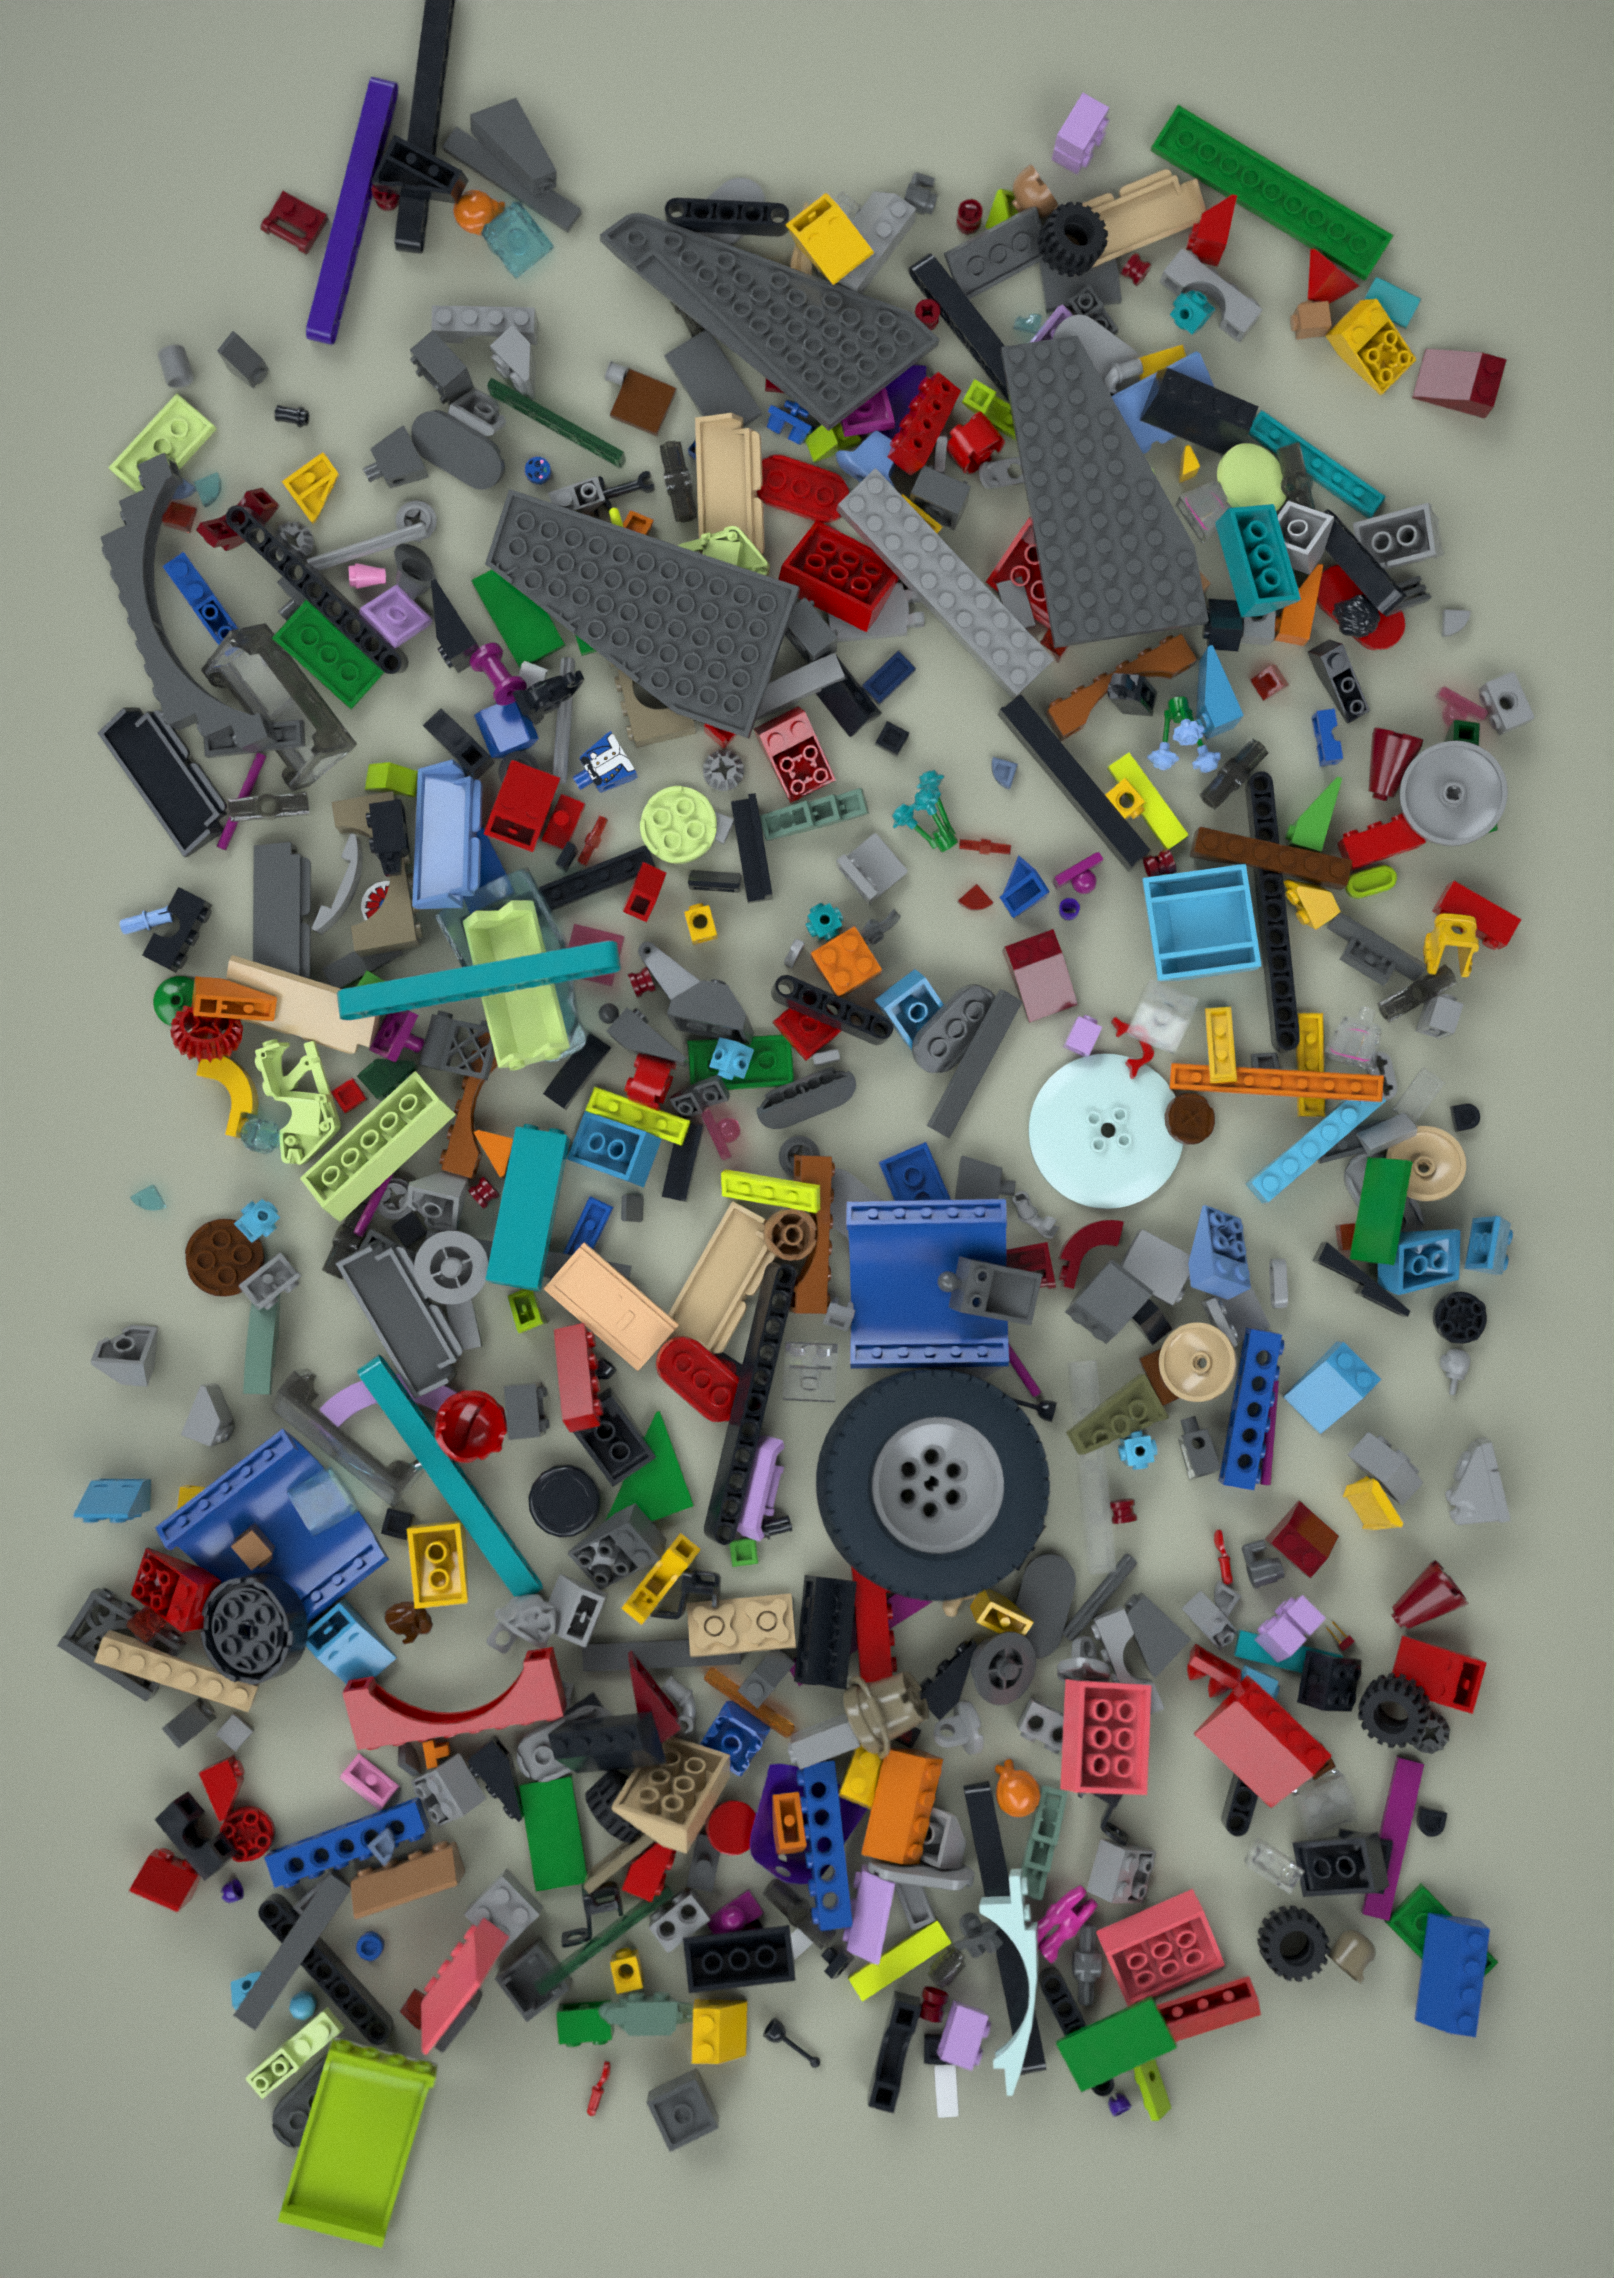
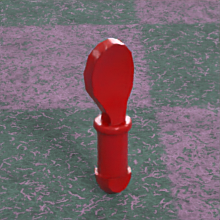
M1216 1530L1214 1533V1544L1221 1554V1557H1218V1561L1220 1563L1222 1582L1230 1585L1233 1582L1230 1566L1231 1558L1227 1555L1224 1547L1222 1530Z
M609 2061L604 2062L602 2076L597 2084L592 2087L586 2112L589 2116H595L599 2107L602 2094L604 2093V2089L601 2086L609 2079L611 2074Z

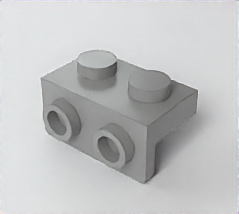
M280 1252L238 1287L257 1310L263 1307L268 1310L279 1301L276 1297L284 1290L288 1294L300 1284L297 1279L302 1275L295 1271Z

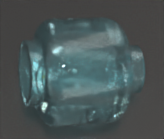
M253 1118L243 1125L240 1138L248 1150L261 1154H270L275 1148L280 1146V1129L272 1121Z

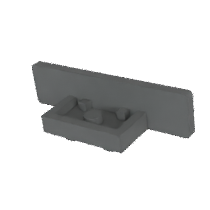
M1341 912L1332 919L1327 929L1348 941L1339 960L1382 986L1389 981L1394 970L1412 981H1416L1427 968V964L1418 958L1410 955Z

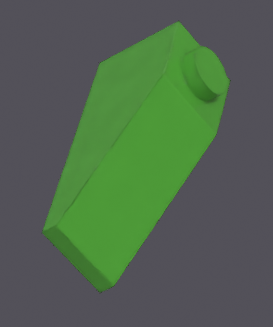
M1341 777L1335 778L1293 825L1289 824L1285 834V839L1288 840L1287 846L1317 853L1322 851L1341 785Z

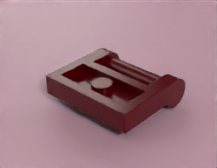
M282 191L269 215L263 219L260 229L268 235L272 233L298 247L299 252L307 255L329 218L326 213ZM280 220L306 234V236L301 238L280 227L277 223Z
M1048 1242L1006 1249L1007 1266L1027 1271L1044 1269L1045 1277L1041 1279L1040 1288H1056Z

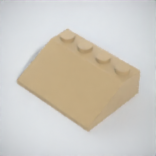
M671 1736L662 1743L666 1763L664 1765L636 1767L613 1803L612 1810L662 1846L687 1854L730 1778V1755Z

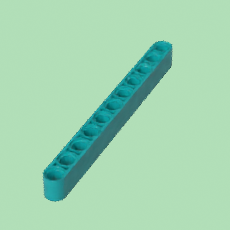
M605 941L342 989L337 992L339 1018L341 1020H357L615 973L621 970L618 944L614 941Z
M377 1355L357 1369L362 1382L514 1597L530 1594L536 1595L543 1590L544 1587L540 1579L458 1462L449 1458L439 1447L435 1438L434 1428L386 1360L381 1355Z

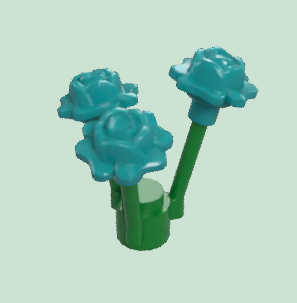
M929 770L919 776L920 783L916 787L921 790L914 795L915 802L910 806L904 803L901 804L892 814V818L895 820L893 828L907 825L911 830L915 829L928 841L932 849L938 847L940 852H945L956 845L958 840L954 835L956 832L950 824L940 799L941 792L938 786L945 777L944 775H938L936 770ZM914 809L916 811L926 810L928 815L933 817L938 826V829L932 833L934 838L918 825L919 822L913 817ZM938 810L940 812L944 825L941 822L938 814L936 813Z

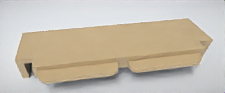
M1164 169L1121 187L1119 190L1120 198L1114 200L1112 194L1106 193L1084 202V207L1088 205L1092 207L1091 211L1094 213L1098 212L1101 215L1099 219L1101 221L1104 220L1106 224L1104 229L1108 230V237L1106 238L1108 243L1105 251L1093 267L1193 226L1194 222L1198 223L1201 214L1206 211L1197 178L1179 185L1177 175L1172 176L1170 170ZM1065 234L1072 243L1080 246L1073 236Z
M734 413L696 417L699 539L702 534L709 532L713 534L723 531L726 527L736 526L747 535L763 555L765 551L763 502L757 498V490H760L762 487L761 435L753 429L744 428L743 417Z
M234 955L229 959L226 980L277 997L274 1021L241 1019L243 1021L284 1034H294L306 1041H315L316 1044L348 1054H355L360 1045L370 1047L379 1031L380 1015L357 1020H341L339 1018L337 992L342 990L340 988Z
M732 1201L668 1313L679 1326L665 1340V1343L675 1337H689L701 1343L713 1355L724 1351L747 1310V1304L745 1303L747 1296H753L757 1293L762 1284L766 1266L777 1258L768 1250L764 1242L763 1232L767 1222L766 1219Z

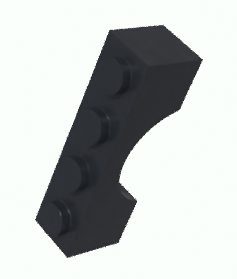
M898 1991L893 1993L867 2093L868 2107L894 2114L901 2088L906 2054L911 2038L915 2034L921 2011L920 1997Z

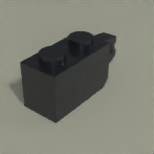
M1114 673L1108 685V697L1123 714L1153 716L1157 691L1146 677L1127 673Z
M400 799L370 803V812L366 813L368 828H372L373 837L369 838L371 853H375L380 860L386 877L401 875L402 858L406 857L410 852L405 806Z

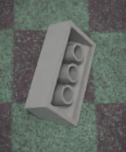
M874 191L852 221V224L872 248L874 254L838 281L836 285L862 294L915 223L916 208L896 194ZM816 269L815 274L829 282V280L818 269Z

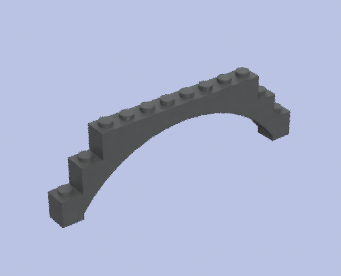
M166 453L157 455L137 465L140 472L138 478L144 489L119 501L122 509L120 516L126 525L100 537L103 544L101 548L102 553L109 561L112 569L110 570V575L118 585L120 591L118 597L121 604L127 610V622L135 632L137 638L135 644L138 651L144 657V669L152 679L154 685L152 691L155 698L161 704L163 721L168 726L178 730L196 723L199 733L214 742L232 735L234 743L238 748L253 753L278 742L270 718L261 713L250 715L235 710L209 694L184 668L173 651L162 626L154 586L156 545L168 505L177 487L184 484L176 460Z

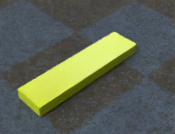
M1130 752L1108 766L1107 769L1117 783L1121 782L1124 778L1128 779L1147 802L1143 806L1145 811L1140 815L1165 849H1171L1189 836ZM1129 793L1126 794L1132 804H1134V796Z
M595 1086L585 1110L648 1132L681 1146L684 1144L691 1125L689 1120L661 1110L650 1109L631 1102L628 1098Z
M727 1169L721 1172L723 1197L814 1213L820 1210V1185Z
M936 1918V1921L925 1925L882 1953L879 1965L869 1962L850 1974L848 1980L863 2002L952 1942Z

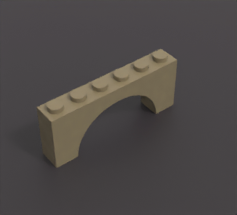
M391 791L331 802L335 827L340 834L353 833L372 838V828H368L366 813L370 812L369 804L397 800V797ZM410 852L406 857L402 858L401 875L390 877L387 895L378 911L366 921L351 926L354 951L359 957L421 946L420 938L424 937L421 922L417 923L416 913H420V909L412 906L413 872L409 873L408 864L412 863Z

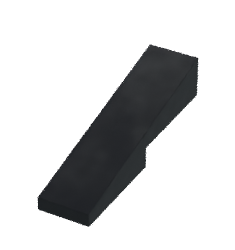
M1321 1242L1312 1260L1313 1262L1358 1283L1355 1294L1401 1317L1409 1316L1411 1311L1328 1242Z

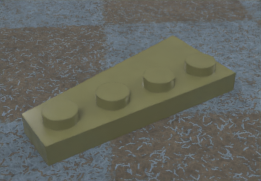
M1138 1374L1069 1429L1066 1434L1078 1455H1085L1110 1444L1116 1439L1129 1436L1132 1432L1152 1426L1155 1422L1168 1419L1169 1416L1146 1375Z

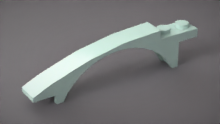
M1011 1869L1009 1875L1011 1896L982 1897L979 1904L980 1913L1000 1926L1016 1945L1025 1963L1030 1985L1029 2008L1025 2019L1014 2036L996 2050V2057L993 2059L994 2069L1005 2068L1007 2096L1013 2095L1021 2073L1034 2019L1039 1972L1038 1922L1027 1923V1921H1031V1910L1029 1904L1025 1905L1024 1894H1028V1879L1023 1877L1022 1869Z

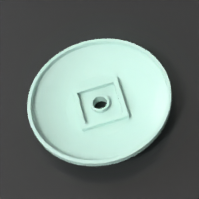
M1095 1054L1074 1060L1063 1066L1047 1080L1032 1106L1028 1130L1029 1144L1040 1173L1061 1195L1084 1206L1112 1209L1142 1201L1156 1192L1168 1180L1182 1152L1183 1144L1175 1141L1169 1135L1165 1126V1111L1167 1105L1176 1097L1172 1089H1169L1167 1082L1147 1065L1140 1067L1136 1077L1131 1079L1129 1077L1130 1068L1125 1065V1062L1130 1057L1116 1054ZM1104 1123H1110L1115 1128V1133L1111 1138H1106L1101 1133V1126Z

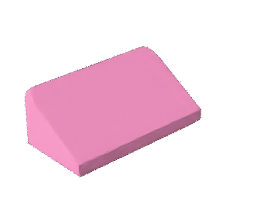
M360 1753L339 1777L379 1811L400 1787Z

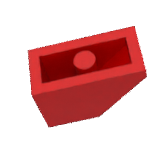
M234 1755L207 1766L198 1773L219 1822L225 1820L232 1812L244 1781V1767L240 1760H236Z

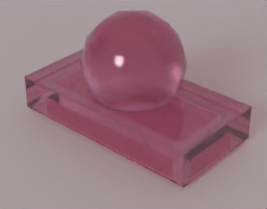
M1447 687L1439 688L1435 695L1436 698L1448 704L1442 712V720L1448 727L1451 726L1454 719L1466 721L1467 717L1470 716L1477 721H1483L1488 714V710Z
M710 1109L702 1112L701 1117L722 1161L731 1159L732 1156L726 1143L734 1142L739 1138L741 1133L740 1124L737 1120L729 1117L721 1119L716 1124Z

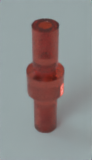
M599 815L591 833H588L584 840L585 846L577 860L578 863L587 866L594 849H598L602 840L600 838L608 822L607 818Z
M960 839L959 849L979 851V854L989 855L990 853L1010 855L1011 844L993 843L990 839H981L980 841Z

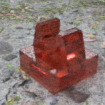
M148 1605L141 1609L127 1623V1627L145 1643L166 1625V1621Z

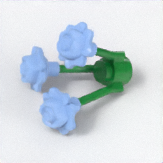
M1183 696L1170 699L1168 701V710L1164 711L1165 722L1162 743L1159 745V750L1152 751V754L1148 755L1147 759L1153 763L1154 768H1159L1163 771L1170 769L1175 762L1179 761L1176 753L1169 751L1170 720H1173L1174 723H1181L1179 727L1174 728L1173 740L1178 741L1180 745L1187 746L1196 743L1198 745L1197 751L1199 756L1196 761L1192 762L1193 769H1200L1204 773L1215 770L1218 767L1221 754L1220 752H1209L1207 746L1203 744L1201 738L1203 737L1204 727L1198 725L1197 721H1194L1188 699Z

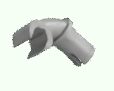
M1136 358L1119 365L1117 363L1112 364V369L1104 381L1111 396L1118 393L1115 390L1116 384L1122 383L1124 379L1143 374V366L1140 359Z
M1025 1191L1017 1192L1012 1201L1018 1210V1219L1038 1229V1232L1043 1237L1053 1238L1060 1228L1053 1226L1057 1220L1050 1216H1046L1044 1219L1038 1215L1037 1208L1032 1205L1028 1193Z
M671 1675L661 1690L679 1702V1707H683V1712L679 1717L680 1722L687 1720L689 1726L684 1732L686 1734L692 1730L695 1724L696 1705L692 1694L693 1689L688 1690Z

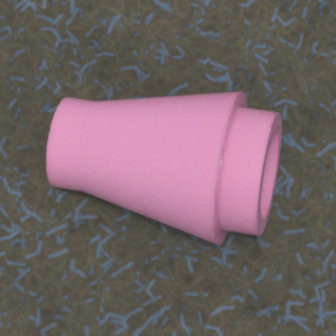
M355 563V566H349L350 587L360 589L378 584H386L385 568Z

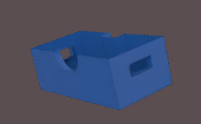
M1335 708L1316 711L1311 719L1314 736L1317 740L1316 748L1320 767L1337 765L1343 759L1341 742L1336 741L1334 734H1332V729L1338 726Z

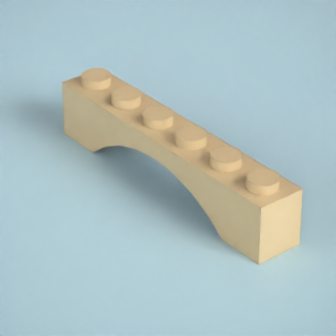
M109 1630L103 1636L94 1661L249 1712L253 1705L260 1685H248L239 1681H230L220 1674L216 1668L168 1655L142 1643L136 1638Z

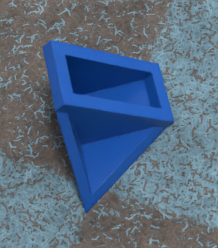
M1018 855L1000 899L1011 916L1015 918L1044 900L1050 891L1036 869Z

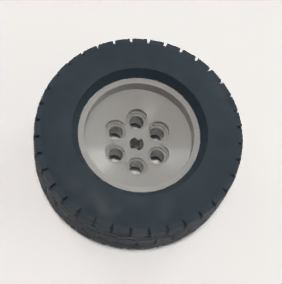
M931 1369L906 1371L885 1377L868 1386L849 1401L835 1418L826 1434L818 1458L816 1471L817 1502L823 1525L833 1545L844 1560L860 1575L886 1590L907 1598L922 1601H950L978 1594L996 1585L1000 1580L1005 1579L1011 1574L1015 1567L1017 1568L1027 1557V1553L1031 1551L1038 1539L1037 1535H1040L1045 1522L1044 1516L1047 1515L1048 1497H1050L1048 1461L1045 1458L1047 1456L1034 1425L1030 1422L1031 1420L1019 1408L1018 1404L997 1387L980 1378L957 1371ZM928 1449H932L935 1453V1459L928 1464L924 1459V1454ZM908 1461L912 1465V1472L910 1475L904 1476L901 1472V1467ZM954 1463L957 1467V1472L950 1478L947 1475L946 1468L949 1464ZM929 1476H931L934 1484L930 1485L928 1490H926L924 1481L929 1480ZM908 1488L912 1494L911 1499L903 1503L900 1495L904 1489ZM950 1490H954L956 1493V1499L952 1504H948L946 1501V1494ZM930 1502L934 1510L929 1517H925L923 1507L926 1503Z

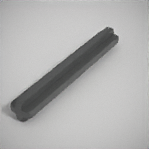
M1125 1554L1069 1621L1063 1631L1065 1637L1074 1641L1134 1569L1137 1561L1131 1555Z

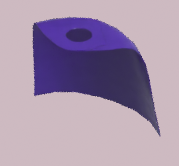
M770 1764L752 1828L750 1853L758 1864L778 1879L791 1884H808V1880L812 1879L811 1868L807 1869L805 1852H809L808 1841H806V1847L803 1852L783 1854L787 1859L784 1861L778 1858L779 1855H776L773 1833L772 1796L799 1792L800 1797H804L803 1787L798 1786L796 1772L800 1769L793 1765ZM816 1782L811 1787V1793L814 1797L821 1796L824 1792V1786L821 1782ZM839 1797L843 1841L845 1844L868 1809ZM824 1809L818 1810L814 1815L816 1824H822L827 1819V1813ZM803 1813V1824H806V1815ZM822 1837L817 1842V1848L820 1852L826 1851L830 1846L828 1837ZM824 1865L821 1868V1877L827 1871L830 1865ZM776 1867L786 1869L791 1876L781 1875L777 1872Z

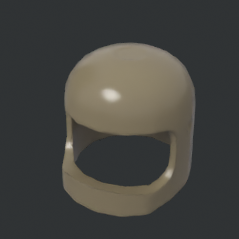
M1346 1930L1339 1936L1330 1950V1954L1327 1956L1348 1976L1361 1984L1364 1980L1363 1971L1368 1963L1374 1960L1376 1950L1373 1943L1362 1933L1355 1930Z

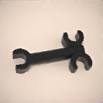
M650 471L642 472L638 480L605 489L604 479L599 476L600 487L606 501L602 505L606 506L609 512L612 505L608 499L638 490L644 493L653 492L655 490L654 484H643L644 480L651 478ZM597 508L593 512L596 517H600Z

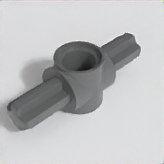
M1085 1923L1080 1927L1079 1948L1075 1949L1072 1955L1073 1977L1078 1980V2003L1084 2006L1093 2004L1094 1981L1101 1977L1102 1970L1101 1953L1095 1949L1096 1927L1089 1923Z

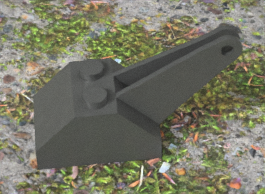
M644 942L639 946V956L670 1000L667 1015L676 1030L716 1039L720 1037L737 1041L744 1045H751L754 1030L743 1008L724 981L712 979L711 982L700 981L658 949L653 943Z

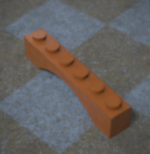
M1180 634L1176 637H1173V635L1167 636L1159 642L1160 646L1153 650L1150 647L1144 649L1137 655L1138 658L1134 661L1129 662V660H1125L1115 667L1116 671L1109 675L1106 672L1093 679L1094 683L1085 688L1084 685H1081L1071 692L1072 696L1063 700L1061 697L1050 703L1045 716L1059 740L1063 741L1084 728L1094 706L1108 693V685L1114 673L1140 675L1146 678L1160 677L1172 679L1193 667L1197 659L1183 635Z
M486 1032L477 1038L482 1048L489 1044L490 1033ZM473 1049L470 1056H472L478 1050ZM495 1055L491 1066L490 1074L498 1066ZM481 1057L472 1062L471 1065L474 1071L481 1073L484 1062ZM464 1076L461 1089L465 1091L462 1100L458 1099L454 1113L457 1115L455 1124H451L448 1129L447 1139L450 1141L447 1150L443 1149L440 1156L439 1164H442L441 1170L475 1179L482 1153L474 1134V1113L477 1098L486 1080Z
M794 1155L793 1181L820 1185V1210L817 1213L809 1212L817 1228V1231L815 1230L816 1245L811 1253L807 1255L806 1261L797 1276L789 1308L790 1312L796 1314H827V1308L831 1300L830 1293L827 1292L828 1281L831 1280V1267L828 1266L829 1255L832 1253V1241L829 1240L830 1229L833 1227L830 1205L834 1200L831 1177H834L835 1164L832 1162L831 1156Z

